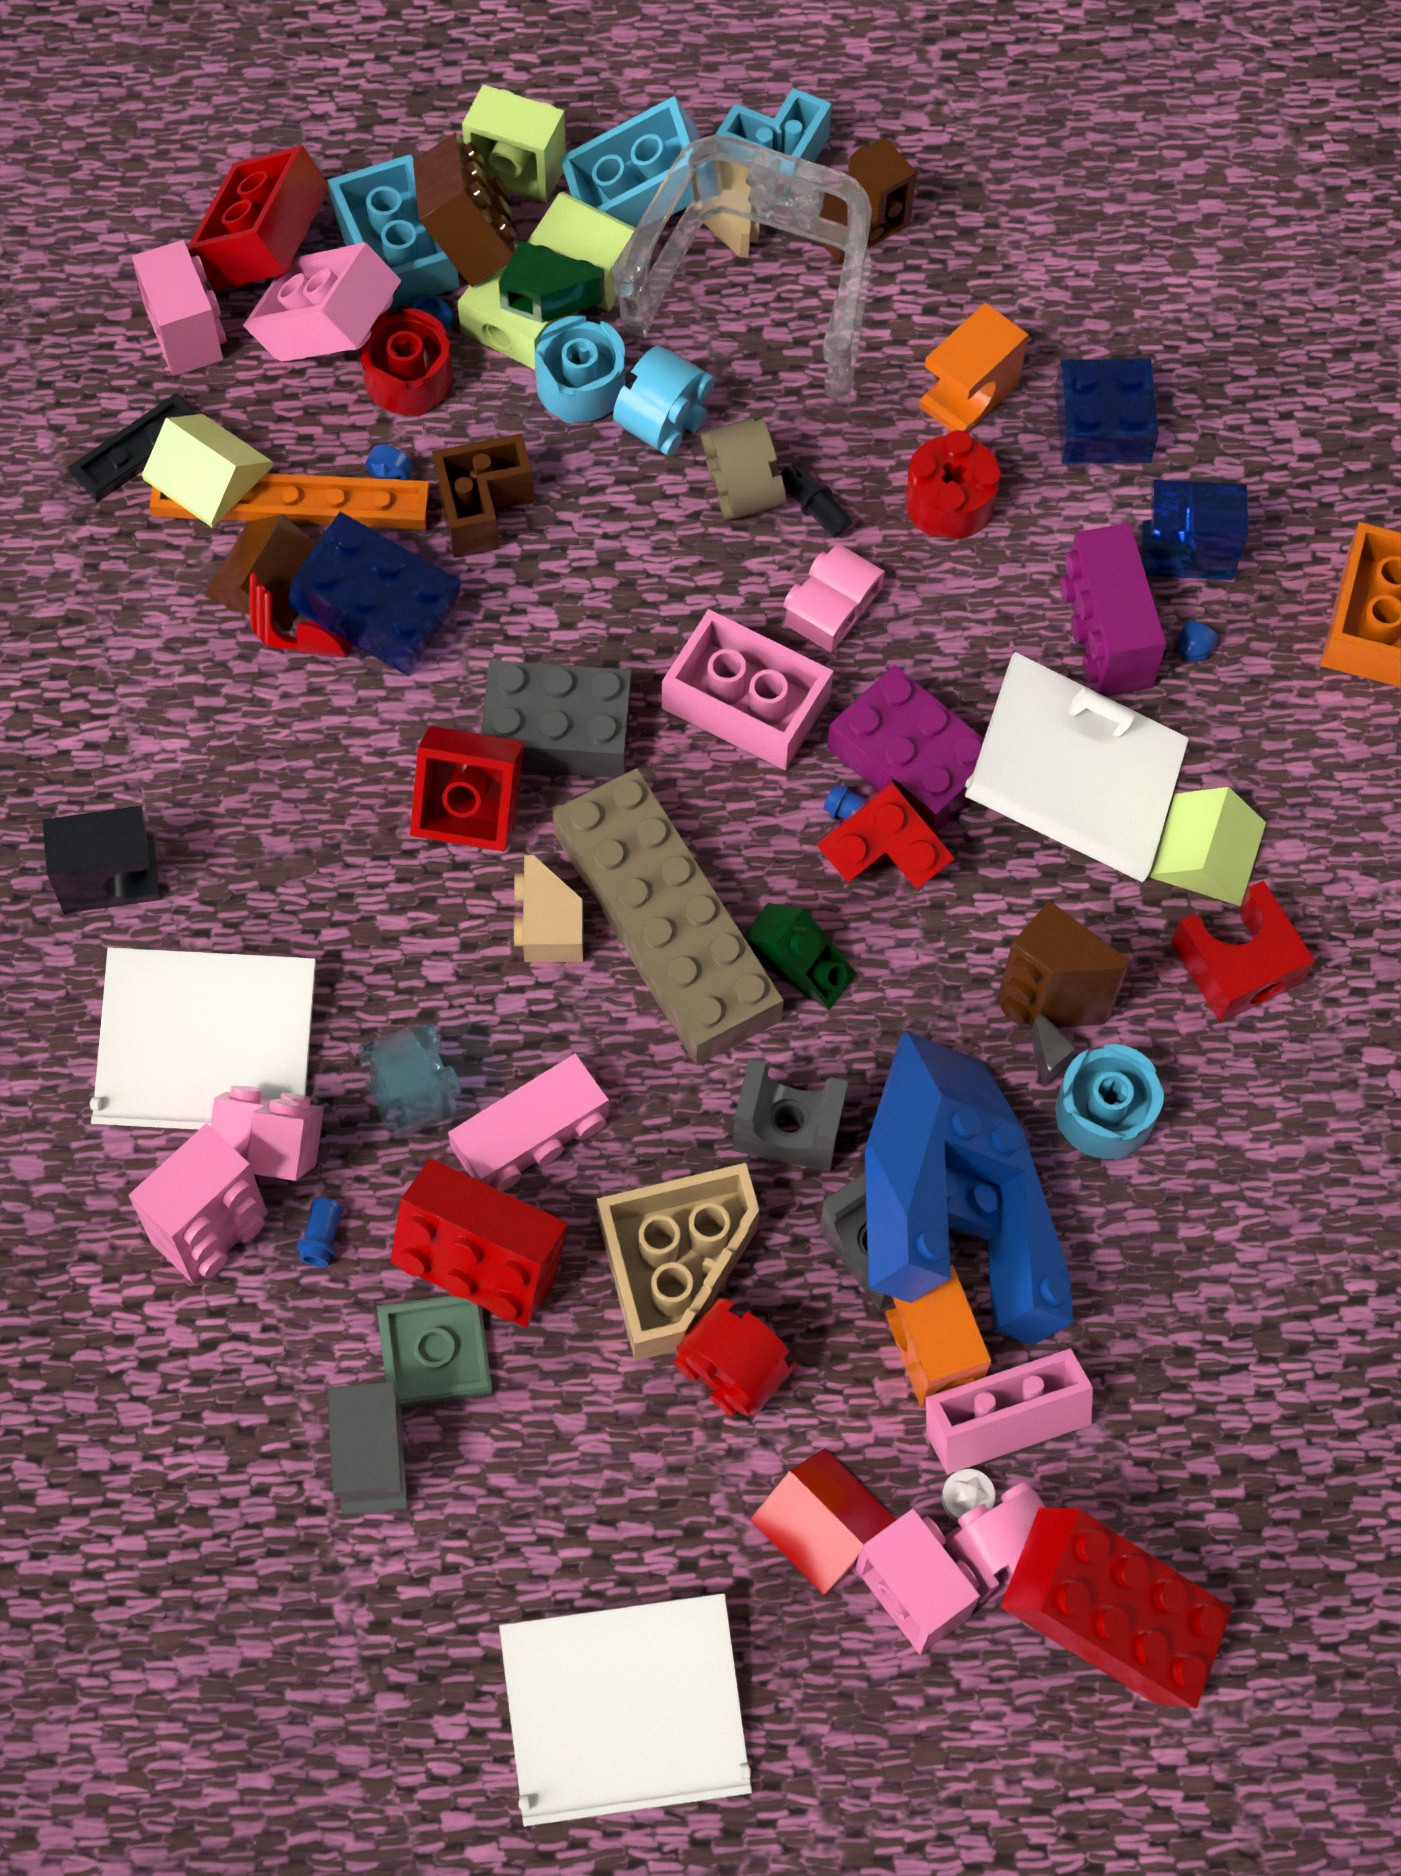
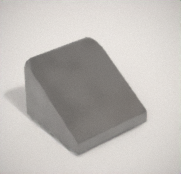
M1040 1014L1034 1020L1030 1038L1042 1084L1045 1087L1070 1065L1075 1045L1044 1015Z

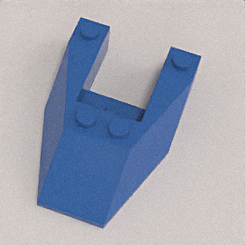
M906 1031L900 1035L865 1148L869 1289L912 1303L951 1279L948 1226L988 1240L993 1332L1035 1345L1073 1323L1074 1320L1070 1273L1022 1126L984 1062Z

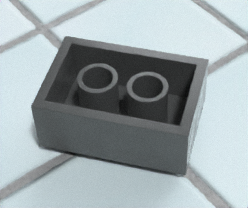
M489 660L481 734L525 741L521 771L618 778L625 774L632 695L631 670Z

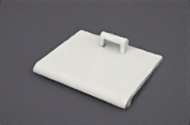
M1015 652L1011 656L974 773L966 781L965 787L968 789L966 790L965 797L1143 882L1148 876L1154 861L1189 738Z
M108 948L95 1094L90 1101V1107L93 1110L91 1124L199 1130L206 1123L211 1126L214 1097L224 1092H230L231 1086L235 1085L261 1089V1097L280 1099L282 1093L306 1096L316 959Z
M725 1593L499 1625L520 1793L519 1807L522 1811L523 1826L752 1793L750 1784L751 1769L747 1763Z

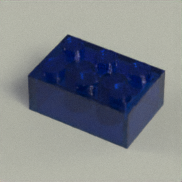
M340 511L291 580L287 607L409 677L455 607L462 581Z

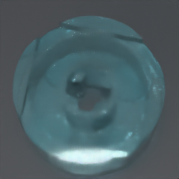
M430 1022L424 1025H412L359 1046L358 1052L361 1068L370 1065L372 1073H370L371 1080L365 1082L368 1093L386 1131L393 1129L392 1137L394 1139L450 1119L457 1112L454 1096L461 1094L460 1084L454 1069L451 1066L443 1067L437 1052L441 1050L440 1040L434 1026Z

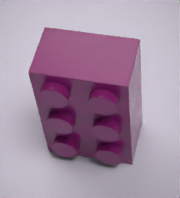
M1126 523L1075 532L1071 551L1066 552L1065 555L1066 573L1060 577V592L1063 602L1072 603L1075 613L1071 617V630L1074 641L1076 643L1083 642L1086 655L1082 659L1085 680L1087 683H1095L1097 693L1103 696L1153 688L1166 647V641L1131 524Z
M894 664L830 723L827 749L876 791L892 780L933 831L937 833L972 800L965 797L966 790L968 789L965 785L967 779L974 773L984 738Z

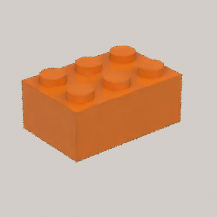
M1361 522L1358 523L1347 551L1320 662L1321 667L1401 687V532Z

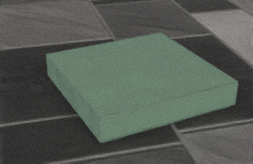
M453 1295L377 1306L385 1382L395 1383L401 1407L492 1394L481 1306L465 1298H458Z

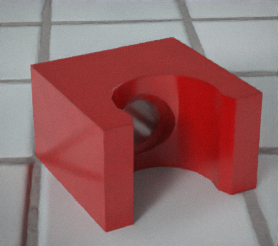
M1264 880L1248 888L1239 910L1240 918L1249 928L1253 938L1248 943L1231 945L1214 939L1206 930L1202 919L1195 913L1179 920L1171 941V945L1220 1023L1303 984L1315 962Z

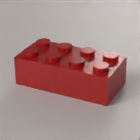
M1039 1507L1000 1606L1006 1612L1144 1698L1161 1705L1194 1709L1198 1707L1233 1609L1083 1510Z

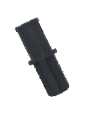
M799 461L792 463L796 474L789 466L785 467L780 474L784 487L801 504L800 509L802 513L806 516L812 515L831 537H845L853 527V520L831 497V489L826 485H820Z

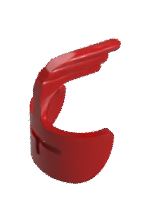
M251 573L250 620L252 630L260 641L274 648L298 650L302 654L349 657L353 645L356 617L352 607L346 600L330 591L314 589L311 594L309 622L301 621L298 623L296 628L297 638L288 637L279 632L274 624L273 593L267 591V587L264 584H259L257 573Z

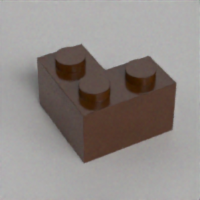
M886 137L872 145L860 147L849 157L847 185L833 193L823 194L811 205L809 230L838 264L841 265L910 225L917 172Z
M522 433L432 451L435 482L453 556L459 557L499 549L494 509L534 501L532 470Z

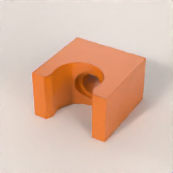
M985 302L926 357L925 368L935 374L940 380L921 398L919 407L948 430H961L968 433L1019 385L1029 334Z
M953 1265L950 1266L951 1279L912 1303L893 1297L896 1308L885 1312L887 1322L921 1409L926 1408V1397L986 1377L991 1364L988 1351Z

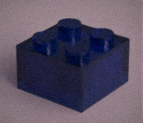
M1151 359L1061 360L1055 386L1061 464L1151 463L1159 436Z

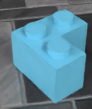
M792 88L774 119L734 103L715 134V160L755 162L754 180H762L763 188L793 199L829 139L832 103Z

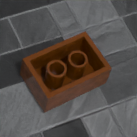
M455 132L413 160L418 215L422 225L469 285L473 287L509 263L515 252L513 240L517 236L510 223L514 216L507 204L510 194L506 186L498 176L491 178L483 168L485 161L477 147L472 142L465 144L457 132Z

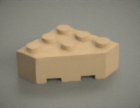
M746 1163L597 1198L598 1222L634 1361L677 1351L676 1346L710 1308L758 1229L759 1206Z

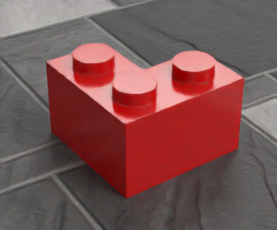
M892 780L888 781L817 840L818 848L847 883L885 852L916 889L955 859L952 852Z

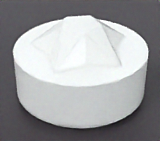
M975 1469L959 1470L953 1473L944 1485L942 1491L944 1510L956 1522L965 1513L981 1504H985L990 1511L995 1503V1489L991 1480L984 1473Z

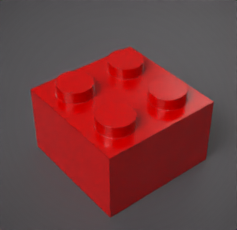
M429 726L417 750L410 836L505 852L516 824L525 741Z

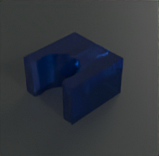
M1153 480L1151 487L1152 519L1142 520L1141 561L1146 576L1233 580L1248 537L1247 484Z

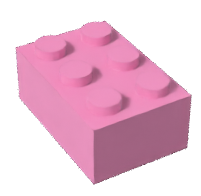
M366 242L295 257L291 262L292 265L289 271L272 281L243 326L275 359L282 362L324 354L329 355L347 350H357L369 340L371 336L370 328L378 316L391 306L394 299L392 295L402 280Z
M708 609L662 680V709L786 771L831 697L833 670Z
M207 1123L129 1194V1198L151 1244L193 1284L202 1275L205 1278L215 1275L226 1263L228 1258L226 1253L239 1240L243 1243L252 1240L265 1224L263 1218L268 1214L251 1165Z

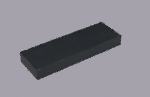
M176 392L68 467L69 473L98 503L144 471L166 418L198 414Z

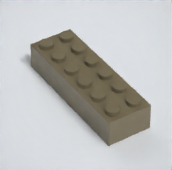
M637 768L552 810L555 837L696 1066L782 1021L784 1000Z

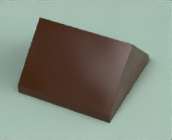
M285 515L248 522L204 595L209 599L250 615V575L253 572L257 573L259 584H264L267 587V591L273 593V620L275 626L288 630L330 556Z

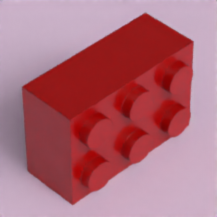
M300 145L232 164L187 247L191 257L199 256L206 278L215 290L232 286L243 287L250 282L266 278L277 279L286 274L291 268V262L300 244L306 239V233L315 215L320 211L321 204L329 190L328 182L304 146Z
M429 1158L401 1198L390 1263L400 1267L409 1275L419 1276L446 1289L455 1297L465 1298L492 1311L493 1314L503 1320H510L527 1328L555 1282L568 1223Z

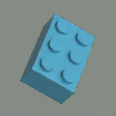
M675 96L560 157L571 196L638 229V232L718 191L697 125Z
M411 154L327 180L332 213L346 246L366 242L402 280L392 295L394 299L391 306L386 311L410 304L420 295L435 296L459 288L458 269L419 221L413 158Z

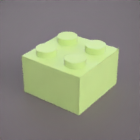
M482 85L462 123L464 143L472 142L477 147L485 161L483 166L485 171L491 178L498 176L508 191L547 203L563 172L560 157L566 154L564 110L555 108L548 103H539L517 96L508 90H499Z

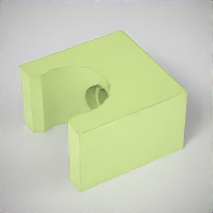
M506 265L477 285L469 286L458 300L460 331L535 370V348H537L540 342V336L543 331L555 321L569 316H576L579 311L539 323L501 309L498 281L507 267Z

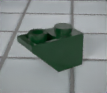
M520 240L498 281L500 308L539 323L601 304L605 297L604 269L596 267L589 261L576 260L556 253L546 246H536Z
M768 903L743 934V937L764 968L828 1010L831 1009L857 975V972L804 908Z

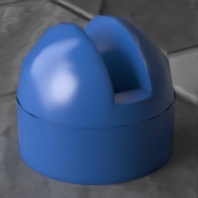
M1188 621L1177 639L1179 653L1187 661L1198 662L1205 660L1218 643V637L1208 626L1197 621Z

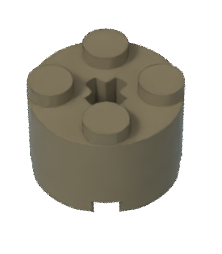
M762 416L752 417L700 433L707 457L705 458L712 484L716 485L717 498L724 521L740 518L787 503L782 476L778 473L777 457Z

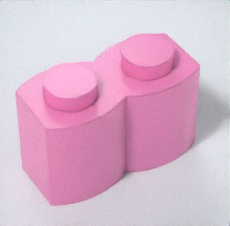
M837 544L828 554L824 551L821 552L810 568L809 575L811 577L802 586L798 583L795 584L784 601L783 607L787 609L785 625L832 653L881 591L885 571L840 544Z

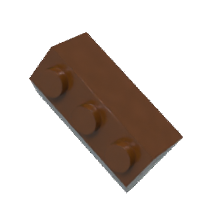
M1049 900L1012 942L997 1001L1001 1003L1000 1007L1003 1013L1010 1020L1020 1025L1026 1022L1033 1027L1035 1018L1040 1014L1044 1015L1056 1028L1104 1025L1111 1016L1130 960Z

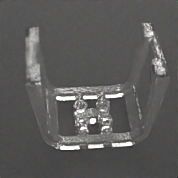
M711 135L694 140L680 151L612 268L614 289L617 293L620 315L623 319L625 331L645 339L665 292L702 223L710 216L719 213L740 216L838 247L846 252L839 288L823 342V361L830 362L824 381L825 395L839 400L848 399L851 396L872 270V260L867 246L872 220V208L867 192L856 179L839 170L733 137ZM719 160L750 169L746 179V183L751 187L749 195L738 191L722 190ZM691 180L693 201L688 205L648 274L652 252L657 240ZM823 192L833 194L847 203L848 227L819 217L825 199Z

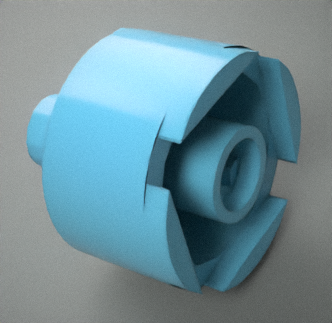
M569 316L550 324L541 334L540 342L537 348H535L534 359L537 394L544 407L562 421L572 424L597 420L611 413L614 410L616 400L623 385L626 386L625 347L618 332L611 325L601 320L600 324L586 321V316Z
M655 346L643 355L631 371L638 376L631 390L623 385L615 403L613 420L624 430L663 454L671 456L678 449L683 433L686 430L695 433L703 424L708 411L702 406L712 391L716 379L673 351L661 346Z
M1120 1044L1104 1045L1103 1048L1094 1049L1089 1052L1086 1050L1079 1054L1071 1062L1065 1073L1056 1101L1057 1126L1067 1141L1084 1154L1101 1159H1122L1139 1149L1149 1138L1164 1101L1163 1086L1160 1084L1152 1062L1139 1051ZM1107 1098L1114 1101L1115 1103L1111 1105L1106 1103L1105 1100Z

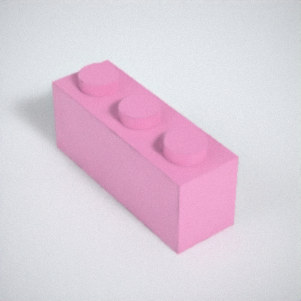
M575 1053L449 1131L450 1146L470 1177L503 1192L515 1185L522 1177L520 1172L537 1162L540 1166H543L555 1160L564 1151L562 1145L579 1135L581 1139H587L598 1133L606 1124L605 1118L609 1117V1100Z
M1070 1348L926 1397L927 1436L946 1474H950L1091 1425L1093 1387Z

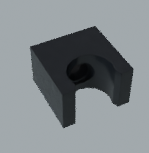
M142 806L42 819L47 876L64 914L161 900L156 847L154 841H147Z

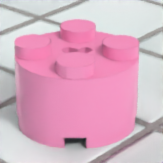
M1027 1481L1014 1486L1001 1496L1003 1503L990 1511L985 1504H981L965 1513L957 1520L960 1526L945 1536V1548L953 1561L956 1563L962 1560L976 1576L980 1585L976 1591L980 1595L978 1601L981 1604L986 1599L990 1602L1005 1595L1039 1507L1046 1508L1037 1492L1031 1488Z

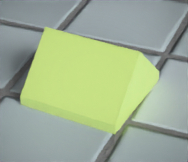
M561 192L557 195L527 243L536 246H546L561 255L576 260H586L596 267L604 269L605 297L602 303L596 306L609 312L615 304L639 230L565 192Z
M198 414L165 419L142 476L146 482L213 528L273 467V463L270 459L206 415Z
M1229 787L1174 794L1148 877L1241 906L1266 822Z

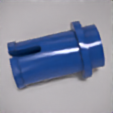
M835 784L826 799L823 810L831 813L830 818L833 820L837 816L843 819L867 798L850 791L851 786L845 784L844 787Z
M315 1198L311 1204L312 1209L304 1239L298 1240L296 1249L300 1252L298 1259L301 1262L311 1266L326 1267L329 1260L336 1256L337 1250L333 1247L344 1207L330 1199Z

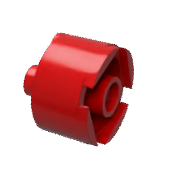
M402 309V314L388 316L387 312L379 315L370 328L371 336L369 340L360 348L365 390L369 397L384 410L402 415L421 416L444 400L453 383L451 349L446 331L437 318L418 309Z
M961 430L951 431L947 435L933 438L921 445L910 459L905 488L906 512L913 524L922 532L934 537L964 539L980 532L989 523L993 514L1001 477L1000 468L994 455L983 444L972 439L967 432Z
M717 1298L676 1346L678 1355L673 1359L672 1363L679 1372L691 1381L696 1382L699 1378L714 1390L709 1396L710 1400L730 1417H733L738 1411L745 1416H755L794 1371L797 1364L795 1361H784V1358L790 1351L759 1319L748 1311L739 1318L729 1312V1309L735 1303L725 1298Z

